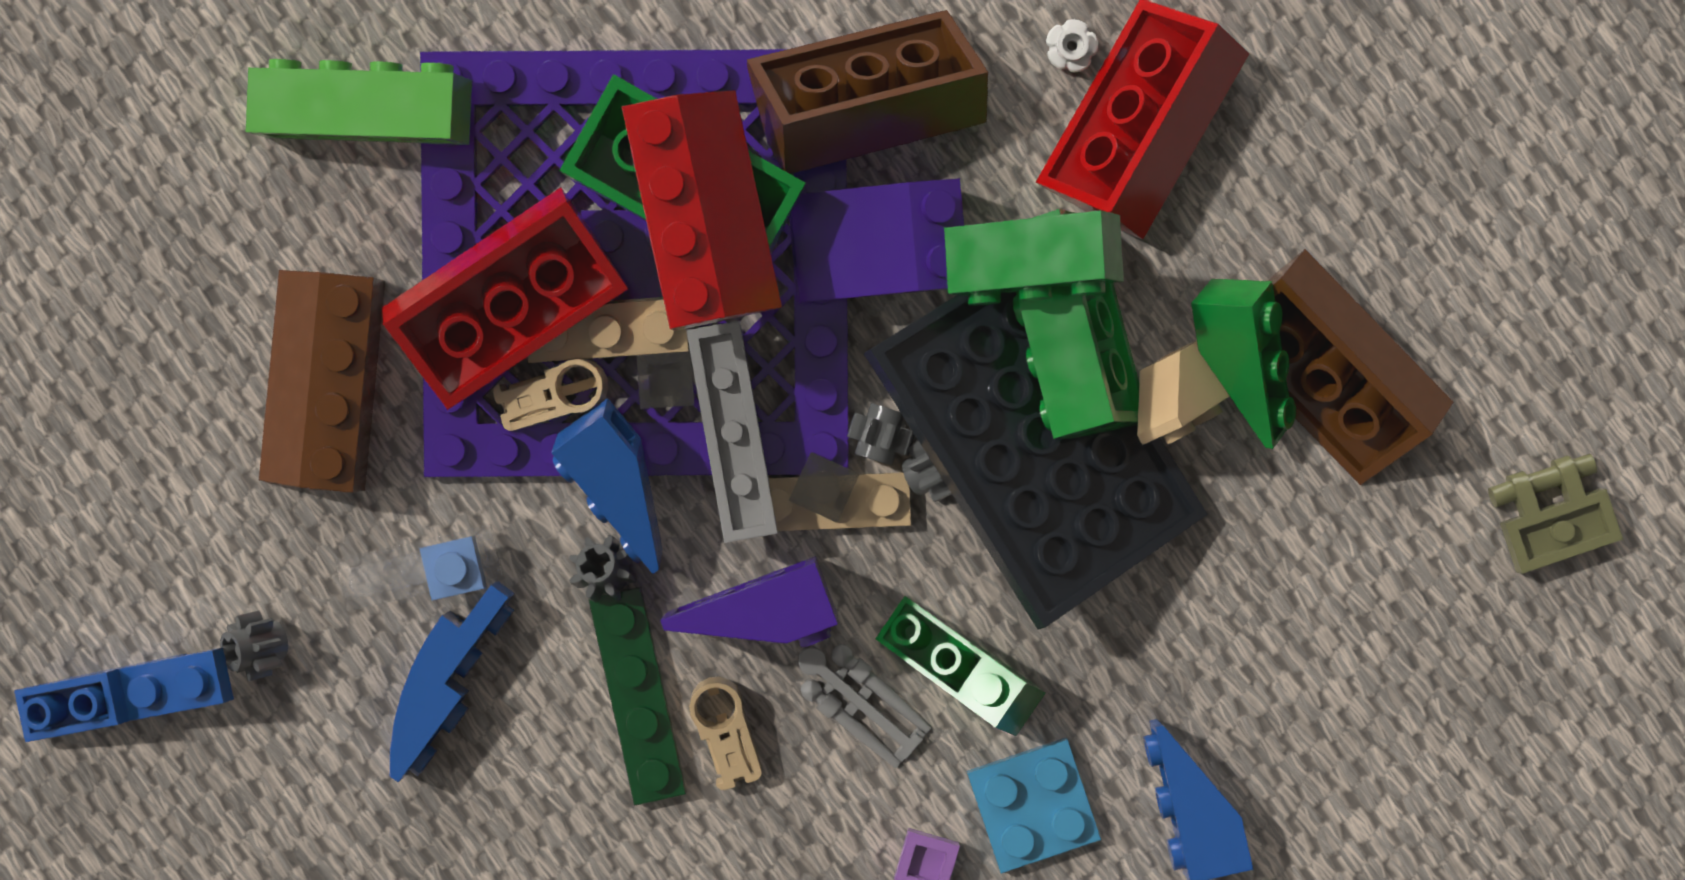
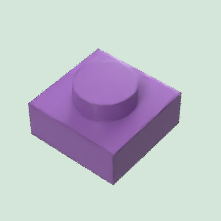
M908 828L893 879L950 880L960 848L959 842Z

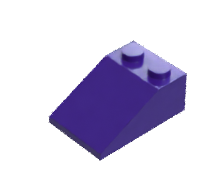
M960 178L905 182L801 194L789 217L797 303L948 290L944 228L964 226Z
M815 556L672 609L660 621L664 631L785 644L798 640L802 648L831 637V627L838 625V614Z

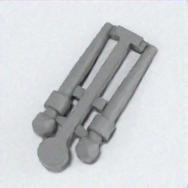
M839 644L831 651L832 661L842 667L835 673L826 666L825 655L821 649L812 646L803 649L798 656L800 669L807 675L819 674L827 682L822 690L821 685L816 680L811 678L806 680L800 689L802 696L808 701L816 702L818 704L816 709L828 719L831 717L835 719L854 737L894 768H897L923 740L922 738L931 729V726L895 691L871 672L872 667L862 658L855 659L852 651L846 645ZM846 673L858 684L861 682L865 684L859 692H856L843 680ZM832 690H838L850 701L845 708H842V702L830 693ZM873 692L917 727L910 736L906 735L867 701ZM858 709L901 745L894 754L853 717Z

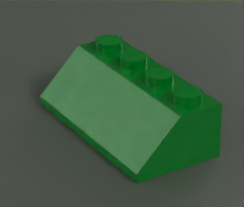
M613 74L559 171L568 178L646 221L622 106L657 98ZM749 151L771 253L806 183Z
M1057 209L1033 218L1072 214L1075 212ZM1106 283V293L1098 295L1073 296L1071 287L1052 289L1053 298L1045 300L1021 301L1019 299V292H1016L1017 295L1013 298L1014 312L1018 322L1026 329L1030 345L1026 351V359L1032 375L1039 380L1043 400L1040 401V414L1045 427L1052 431L1053 439H1073L1138 425L1140 383L1114 283Z

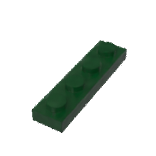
M642 587L620 591L621 600L619 601L609 594L602 595L597 603L588 599L634 806L687 793Z

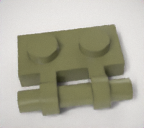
M1591 454L1571 459L1567 455L1552 460L1551 467L1528 475L1524 471H1520L1506 476V482L1488 488V494L1494 507L1514 502L1517 507L1519 516L1499 522L1517 573L1523 574L1623 540L1607 489L1599 488L1587 493L1584 491L1581 478L1596 474L1598 471L1596 462ZM1555 487L1561 489L1564 501L1539 508L1535 494Z

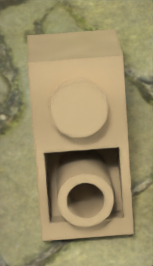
M1197 340L1163 356L1140 370L1137 436L1142 445L1163 436L1166 444L1172 443L1195 431V426L1223 412L1219 403L1228 398L1229 394L1200 354Z

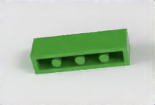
M269 59V68L248 67L245 132L265 138L469 145L472 80L455 74L453 65L443 63H421V72H404L403 65L394 62H370V71L352 70V63L345 61L321 60L319 61V69H302V62Z

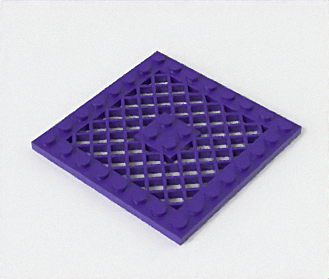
M787 49L420 52V72L421 63L450 64L454 66L455 74L472 80L469 145L421 143L422 280L482 241L503 218L507 222L513 220L514 217L509 212L529 191L539 201L546 197L535 185L555 165L561 168L564 163L562 158L572 149L588 120L587 118L580 125L561 106H596L613 74L657 99L678 94L735 90L738 105H757L747 69V59ZM508 106L546 107L526 125ZM757 106L742 122L746 142L761 158L782 169L774 158L775 155L771 148L766 150L747 132L760 118ZM476 107H492L478 122L476 121ZM503 112L522 131L501 152L482 132ZM557 112L575 131L553 151L535 132ZM530 138L549 158L527 178L509 158ZM477 140L495 157L478 176ZM847 160L793 173L794 177L806 183L801 194L847 189ZM504 165L522 185L501 205L483 185ZM572 180L575 185L566 193L571 202L583 191L602 209L581 210V216L628 287L626 291L611 301L663 297L647 222L627 210H617L619 206L612 202L607 205L595 192ZM477 193L496 210L478 230ZM786 223L783 232L788 237L771 253L775 276L788 288L780 297L782 307L794 296L795 337L774 317L781 308L760 312L762 317L743 335L746 353L763 368L751 380L752 389L754 390L769 374L789 394L769 416L755 403L757 416L763 421L758 423L767 474H849L847 437V299L797 303L795 272L793 283L774 264L792 245L790 226ZM723 320V321H719V322H716V323H717V324H723V323H727V322H726L725 320ZM767 322L789 341L769 363L748 344ZM714 323L700 325L698 328L712 326ZM794 348L795 389L774 369ZM673 352L663 363L653 354L643 355L657 370L637 390L616 371L629 356H617L610 364L604 358H592L604 370L607 378L610 376L630 395L617 409L622 416L637 402L656 421L629 423L642 440L648 476L712 475L703 422H670L688 402L701 413L699 399L695 396L697 394L696 384L689 390L669 371L685 352ZM561 360L557 364L554 361L543 363L551 369L568 360ZM513 367L449 410L446 409L423 378L424 477L561 476L553 463L554 456L551 452L557 434L572 424L564 423L572 414L549 420L550 423H539L514 431L506 430L501 421V413L485 396L503 377L511 384L521 382L510 371ZM565 373L562 382L565 385L574 383ZM662 376L683 395L664 416L643 397ZM597 387L575 393L577 397L571 403L574 405L586 404L592 399L590 396ZM795 401V422H774ZM479 405L497 423L479 424Z

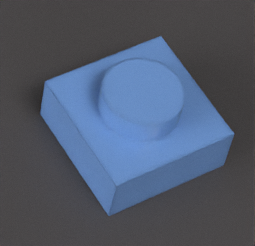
M475 535L419 548L432 601L487 587Z

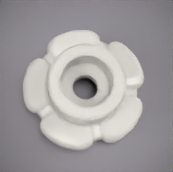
M1070 19L1062 26L1055 25L1049 31L1046 38V44L1049 46V51L1047 52L1048 59L1053 66L1061 70L1066 68L1070 72L1083 71L1091 64V57L1095 56L1098 52L1096 34L1089 32L1087 24L1080 20ZM1074 41L1077 44L1076 50H1069L1067 43Z

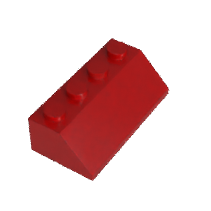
M1139 0L1037 178L1036 183L1085 212L1102 210L1120 215L1121 231L1143 240L1248 58L1249 53L1217 23L1151 1Z
M736 91L678 94L622 106L669 328L677 331L782 308Z
M560 187L382 307L383 325L446 409L449 410L626 291L628 287L592 230L562 187Z

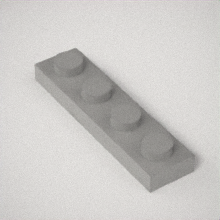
M735 321L686 330L724 543L778 534L741 322Z

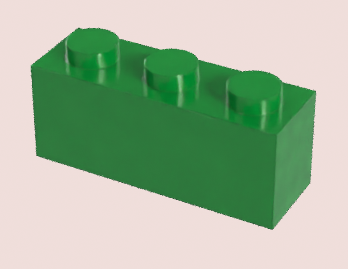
M1099 210L944 228L948 294L967 296L968 305L1000 304L1001 294L1019 292V299L1021 301L1052 299V289L1071 287L1073 296L1098 295L1106 293V283L1124 282L1120 215Z

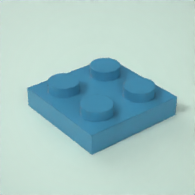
M1067 738L966 771L1001 873L1101 840Z

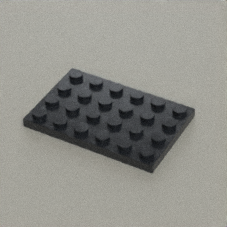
M1016 292L1001 294L1000 304L975 306L968 305L967 296L956 295L865 352L864 355L1033 624L1039 630L1052 624L1208 514L1160 437L1142 445L1137 436L1138 425L1073 439H1053L1052 431L1045 427L1040 414V401L1043 400L1039 380L1032 375L1026 359V351L1030 347L1026 329L1018 322L1014 312L1013 298L1017 295Z

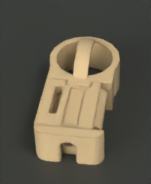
M587 359L568 360L557 367L544 370V375L509 385V390L506 384H498L494 388L493 394L496 403L502 404L504 414L500 416L504 428L508 431L520 430L572 413L592 410L603 402L607 395L608 379L604 370L597 363ZM572 367L588 368L594 374V377L562 386L565 373ZM597 387L595 396L584 405H574L565 397Z
M719 676L709 677L699 682L693 690L690 699V717L697 726L701 740L706 739L718 775L721 774V777L716 779L717 788L720 790L733 788L736 786V782L745 779L746 783L758 780L762 774V765L743 708L742 694L737 685L729 679ZM720 688L727 691L734 699L735 711L729 719L726 713L717 715V722L714 723L700 716L697 710L698 697L706 690H708L709 696L720 694L718 689Z

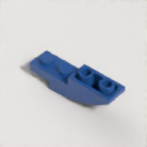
M499 581L490 585L465 621L451 611L443 614L421 647L402 690L394 719L390 746L389 776L396 782H400L410 771L419 776L437 752L435 748L430 746L433 739L441 729L450 734L469 709L461 703L469 690L454 680L453 677L456 673L462 678L468 675L483 654V652L476 648L477 644L487 631L496 636L515 611L507 605L515 593Z
M223 647L161 658L14 690L25 742L115 726L132 720L207 707L234 700Z

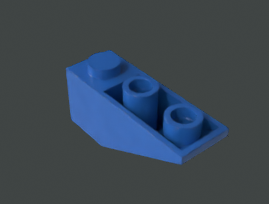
M607 398L557 434L551 452L554 456L553 463L557 471L567 482L573 483L575 481L588 496L586 498L587 504L596 518L602 523L609 521L620 534L621 545L628 556L636 563L642 561L651 573L654 574L659 570L663 549L642 440Z
M1157 719L1149 720L1152 734L1143 736V741L1150 767L1159 766L1164 786L1156 787L1155 795L1162 819L1171 817L1175 837L1167 839L1166 842L1174 871L1183 869V874L1188 880H1210L1254 870L1242 817L1168 730Z

